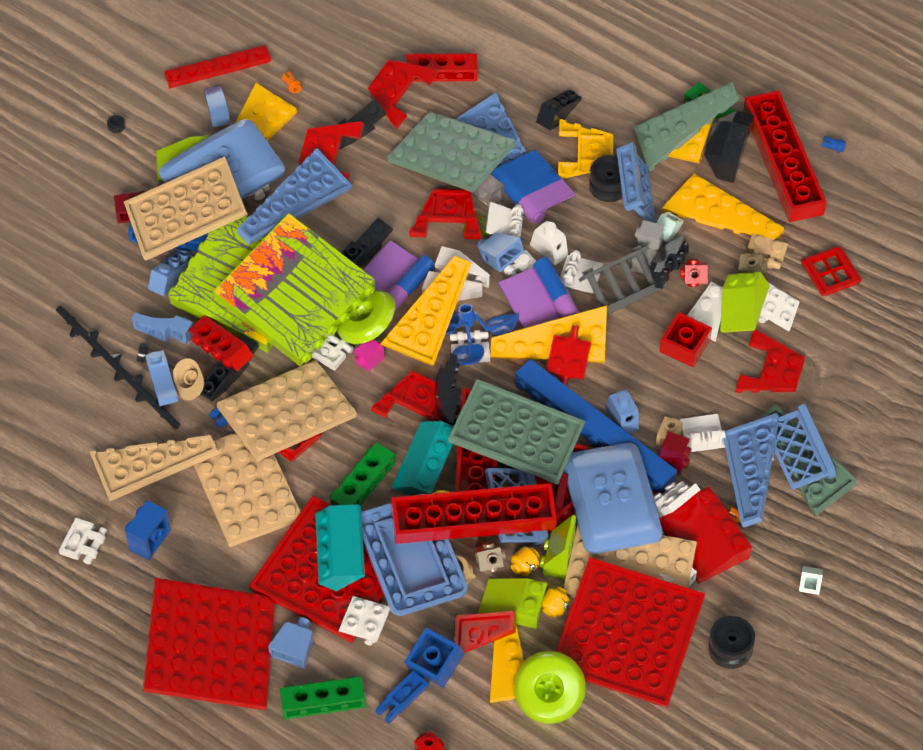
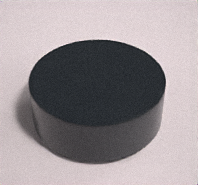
M114 115L107 120V127L110 132L120 133L125 129V120L122 116Z
M140 343L137 362L144 363L146 361L145 355L148 353V344Z

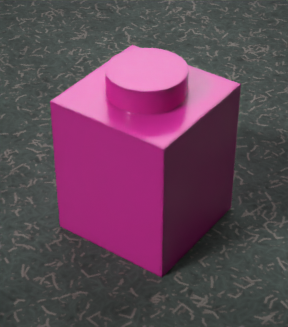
M374 339L362 343L354 350L355 363L360 368L363 367L365 370L370 371L384 359V347Z

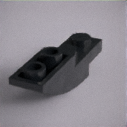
M375 99L348 121L344 118L338 124L363 122L362 138L374 130V124L387 113ZM343 136L339 150L359 139Z
M378 217L356 242L351 241L341 254L359 268L362 267L382 248L381 243L393 231L392 227Z
M685 236L672 240L653 257L651 271L652 278L655 281V288L663 289L665 282L669 280L670 272L679 270L681 264L684 263L685 255L689 252V244L686 243Z
M244 334L240 337V340L254 354L259 348V344ZM218 361L205 378L204 387L200 395L211 402L217 399L241 376L250 365L249 361L238 371L231 367L228 369L222 362Z
M450 353L446 368H440L436 376L435 400L440 420L454 426L458 419V414H455V411L459 409L461 398L458 397L459 390L455 389L457 379H454V374L458 373L460 363L457 362L458 355Z

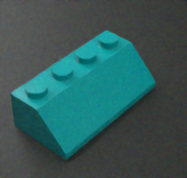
M442 421L420 422L392 485V489L409 496L433 493L453 447V443L448 442V438L454 426Z
M358 504L328 506L315 513L319 584L334 591H338L365 576L361 506Z

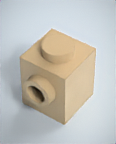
M665 416L657 434L656 445L662 446L668 431L681 436L683 422L676 418Z

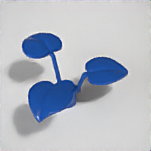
M463 304L458 308L459 313L453 312L445 335L454 333L462 324L466 326L468 345L457 347L452 354L458 355L457 362L460 365H472L479 362L484 356L483 346L481 344L472 345L469 327L474 325L476 319L486 331H491L494 336H500L514 331L519 319V313L493 317L485 324L478 316V312H474L471 304Z

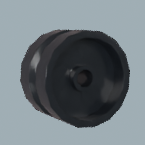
M615 155L601 156L590 167L589 189L592 195L600 201L616 202L623 198L618 157Z
M726 616L716 621L711 628L708 652L711 659L717 665L728 669L739 668L748 663L755 643L753 627L747 620L738 616Z

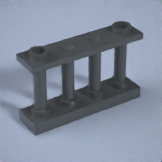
M641 245L631 249V254L596 270L590 268L582 272L583 276L578 279L579 282L588 279L600 304L599 308L607 306V315L662 290L661 288H655L652 272L643 255L644 252L650 249L649 246L644 248ZM634 257L637 258L647 278V288L642 289V287H639L627 260ZM619 264L632 288V295L628 297L622 293L610 269ZM603 271L616 296V302L613 304L606 301L595 279V275Z

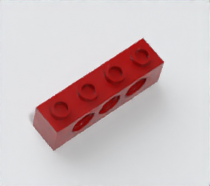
M477 53L406 54V63L434 68L439 72L433 82L477 81ZM415 78V80H414L413 82H423V81H421V80L418 79V78Z
M205 315L188 330L192 336L190 338L197 347L200 345L207 354L211 353L217 361L221 360L228 369L231 367L238 371L254 357L243 341Z

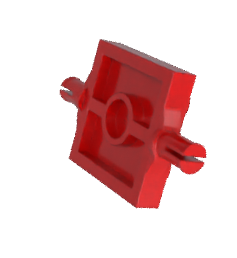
M571 326L570 336L554 335L546 371L560 377V382L564 383L565 386H567L568 379L584 380L592 343L577 338L578 326Z

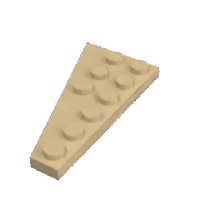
M211 435L187 438L185 441L177 442L170 440L163 444L155 442L133 445L118 450L111 448L104 452L89 451L110 501L219 454Z

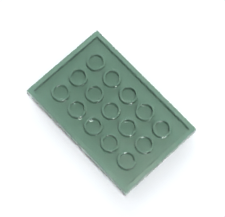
M429 111L387 156V159L392 164L474 192L516 144L513 139Z
M477 379L449 435L448 442L558 485L586 421Z

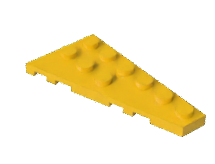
M255 83L235 123L244 119L251 120L266 141H268L297 113V108Z
M695 173L662 207L663 213L671 212L678 214L677 217H689L695 219L698 223L723 230L724 228L731 229L733 233H745L751 235V237L752 234L777 240L784 232L783 226Z
M454 256L380 345L433 366L472 263Z
M607 306L491 338L490 358L548 360L553 336H570L571 326H578L577 338L592 343L588 362L605 363Z

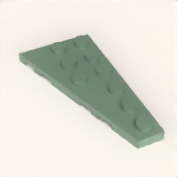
M733 82L634 126L650 172L655 169L654 166L661 160L665 161L668 158L667 155L672 151L681 148L700 132L699 129L705 124L709 125L716 115L725 112L740 99Z
M774 405L761 418L776 413L779 417L786 414L777 405ZM792 419L788 421L787 425L797 427V424ZM778 426V429H777V435H778V433H779V431H780V429H781V427H779V426ZM785 429L782 437L791 439L794 432ZM797 433L794 441L804 443L806 436ZM779 440L777 448L785 451L789 443ZM792 445L789 452L798 455L801 447ZM805 449L801 457L811 460L814 453ZM830 454L829 456L835 467L836 477L829 479L827 476L799 487L814 517L822 513L858 483V480ZM786 456L784 462L792 467L796 459ZM799 460L796 468L806 471L809 463ZM814 465L811 466L809 473L814 475L822 472L820 467ZM794 472L792 477L797 482L802 479L803 475Z

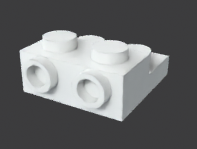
M673 481L665 487L666 491L663 494L658 493L653 496L659 518L672 513L700 491L697 484L688 486L683 481L679 483Z

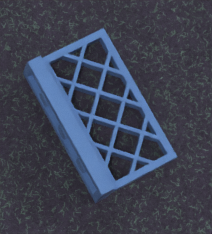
M631 142L616 149L624 208L627 211L634 209L645 221L656 223L649 169L647 164L637 155L636 145Z
M806 405L798 406L797 411L779 417L778 426L781 429L778 435H776L774 453L791 490L827 476L829 479L836 477L835 467ZM797 417L799 423L796 428L787 425L789 420ZM785 429L794 432L791 439L782 437ZM797 433L806 436L804 443L794 441ZM779 440L789 443L785 451L777 448ZM792 445L801 447L798 455L789 452ZM805 449L813 451L814 454L811 460L801 457ZM786 456L796 459L792 467L784 464ZM799 460L809 463L806 471L796 468ZM812 465L820 467L822 471L815 475L809 473ZM794 472L803 475L800 481L792 482L791 477Z
M487 468L485 470L488 489L503 488L502 484L504 482L511 487L536 485L534 475L519 469ZM496 474L503 481L498 484L493 480L492 475ZM509 475H517L519 483H514L508 478ZM547 530L532 531L530 532L531 536H526L521 532L515 533L513 536L500 534L499 538L500 543L533 542V545H541L549 536Z

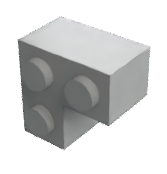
M643 220L641 227L636 229L634 248L640 245L642 248L649 246L650 249L644 252L643 255L651 270V261L663 245L665 225ZM637 258L629 259V263H632L631 271L644 274Z

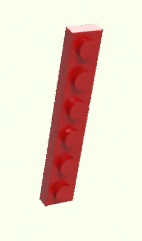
M262 45L164 71V76L170 89L271 62V57L267 46Z

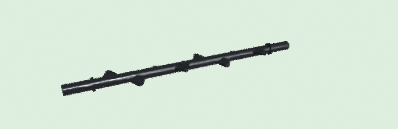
M62 306L56 308V312L72 327L70 336L72 338L81 336L93 348L90 354L92 358L101 356L116 370L114 376L116 382L125 379L138 392L135 398L136 402L147 401L160 414V417L164 418L175 430L180 427V423L164 408V405L159 406L158 400L141 386L143 376L140 374L132 377L119 364L122 355L120 353L110 355L97 342L99 335L97 330L88 333L75 320V317L71 316Z

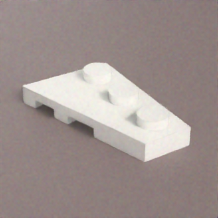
M711 282L687 316L712 327L711 340L716 342L721 322L723 287Z

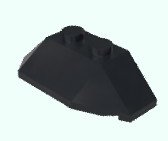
M735 111L714 120L704 156L716 179L730 183L735 182L755 115Z

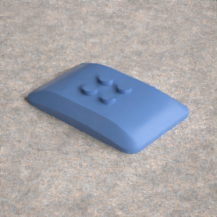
M244 119L176 156L160 168L159 175L163 182L167 183L222 157H226L241 198L244 199L283 176L285 166L251 120Z
M623 443L572 452L564 473L568 474L567 486L585 550L588 553L597 554L659 542L663 535L662 527L638 447L633 443Z
M391 503L361 512L363 543L393 614L403 616L460 598L467 593V582L449 539L395 544Z

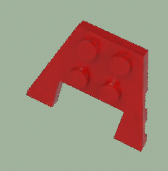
M388 60L369 85L368 90L385 110L386 116L391 123L398 129L407 117L405 113L395 107L415 78L430 86L439 72L434 68Z
M359 121L307 129L298 163L301 165L318 148L335 166L342 137L361 139L364 123ZM340 172L349 181L350 174Z
M433 189L423 206L424 209L421 215H418L414 227H411L409 231L410 237L426 238L429 222L466 223L464 238L481 239V232L470 191Z
M757 329L753 330L749 347L768 351L760 379L740 374L735 392L752 391V393H759L760 391L771 390V393L796 392L805 357Z
M415 371L407 375L389 393L387 392L380 401L374 403L371 407L372 412L387 418L393 405L397 403L430 421H441L436 407L435 381Z

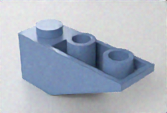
M179 249L151 270L148 289L165 296L173 286H176L180 274L186 271L188 263L194 255Z

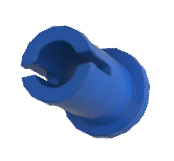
M827 136L824 137L823 140L825 142H822V147L836 150L837 153L844 152L846 142L843 139L837 140Z

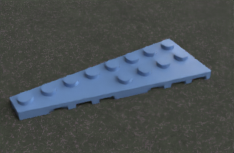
M317 148L238 227L236 232L250 245L267 236L288 213L298 219L350 191L353 185Z

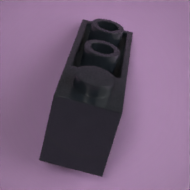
M566 90L542 103L536 123L551 131L559 126L560 119L564 120L582 100V97L577 95L575 91Z

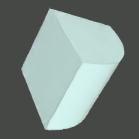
M670 212L661 214L657 221V224L665 225L663 240L669 242L677 234L684 222Z
M802 566L799 591L819 595L823 569Z

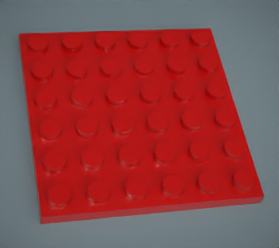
M312 496L252 580L249 590L269 597L281 607L308 619L310 622L353 644L357 636L339 632L352 597L380 604L384 594L364 543V577L338 591L319 584L315 513L333 505Z
M589 557L556 652L567 655L578 664L584 674L585 682L668 708L706 594Z
M155 578L142 692L265 710L271 654L268 647L272 641L275 601L265 595Z

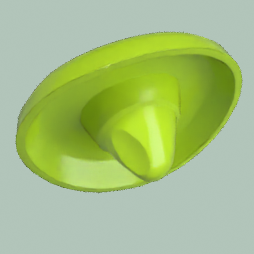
M374 290L371 296H366L362 300V305L350 313L349 319L338 326L337 332L340 338L347 343L362 344L379 336L387 328L394 315L395 299L391 294L381 290Z
M544 651L528 657L520 665L514 678V696L519 708L526 716L539 723L555 724L569 719L578 711L585 698L586 682L582 670L573 659L560 652Z

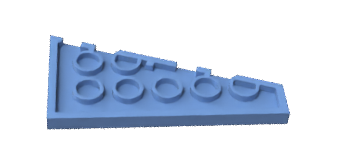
M494 93L455 119L515 141L516 146L498 164L499 166L526 154V150L522 146L510 118L507 117L505 108L500 103L497 93Z
M777 413L725 431V438L723 439L740 521L743 527L762 522L779 422Z

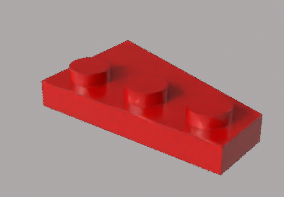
M515 611L457 615L454 643L459 645L463 652L466 653L516 633Z

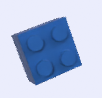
M148 500L137 509L136 516L125 527L130 551L148 560L152 558L171 531L166 509Z
M425 628L404 663L409 670L417 672L423 678L444 688L465 653L459 645Z

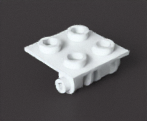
M490 202L486 233L492 235L494 233H502L521 238L522 206L515 205L513 209Z
M574 250L570 255H567L560 278L565 287L594 294L588 279L579 282L578 279L583 276L582 272L590 268L596 270L602 267L603 263L583 259L580 252ZM600 273L597 274V275H595V279H596L597 282H598Z
M768 283L770 288L758 321L765 323V321L770 320L783 329L790 331L800 301Z
M718 414L680 419V422H683V436L690 439L689 447L692 448L691 452L725 448L723 439L725 438V431L721 429Z
M353 596L339 632L364 638L365 644L372 645L379 639L390 608L383 604Z

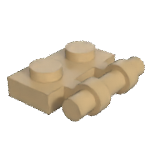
M752 234L747 248L749 253L745 254L757 253L763 255L764 262H767V268L780 270L788 243Z

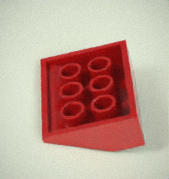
M710 486L698 491L675 511L659 519L662 531L666 536L697 542L692 568L697 571L696 581L698 584L750 559L752 546Z

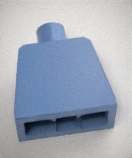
M494 233L487 240L482 238L478 242L483 262L499 272L524 253L521 239L516 236Z
M622 390L610 395L606 404V410L612 421L629 434L638 431L639 411L629 392Z
M300 617L296 625L286 622L268 647L269 653H271L270 657L306 669L313 644V632L308 629L310 621Z

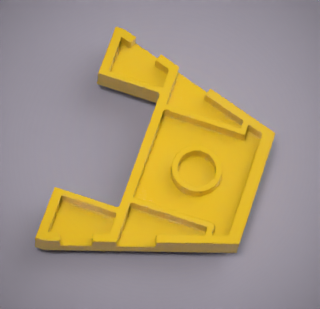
M560 119L559 136L578 137V161L558 163V175L562 179L590 173V167L597 158L604 155H613V134L591 128V130L581 127L580 124L575 123L573 125L566 123V120Z

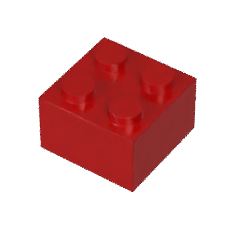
M678 312L661 338L659 352L694 367L711 340L712 327Z

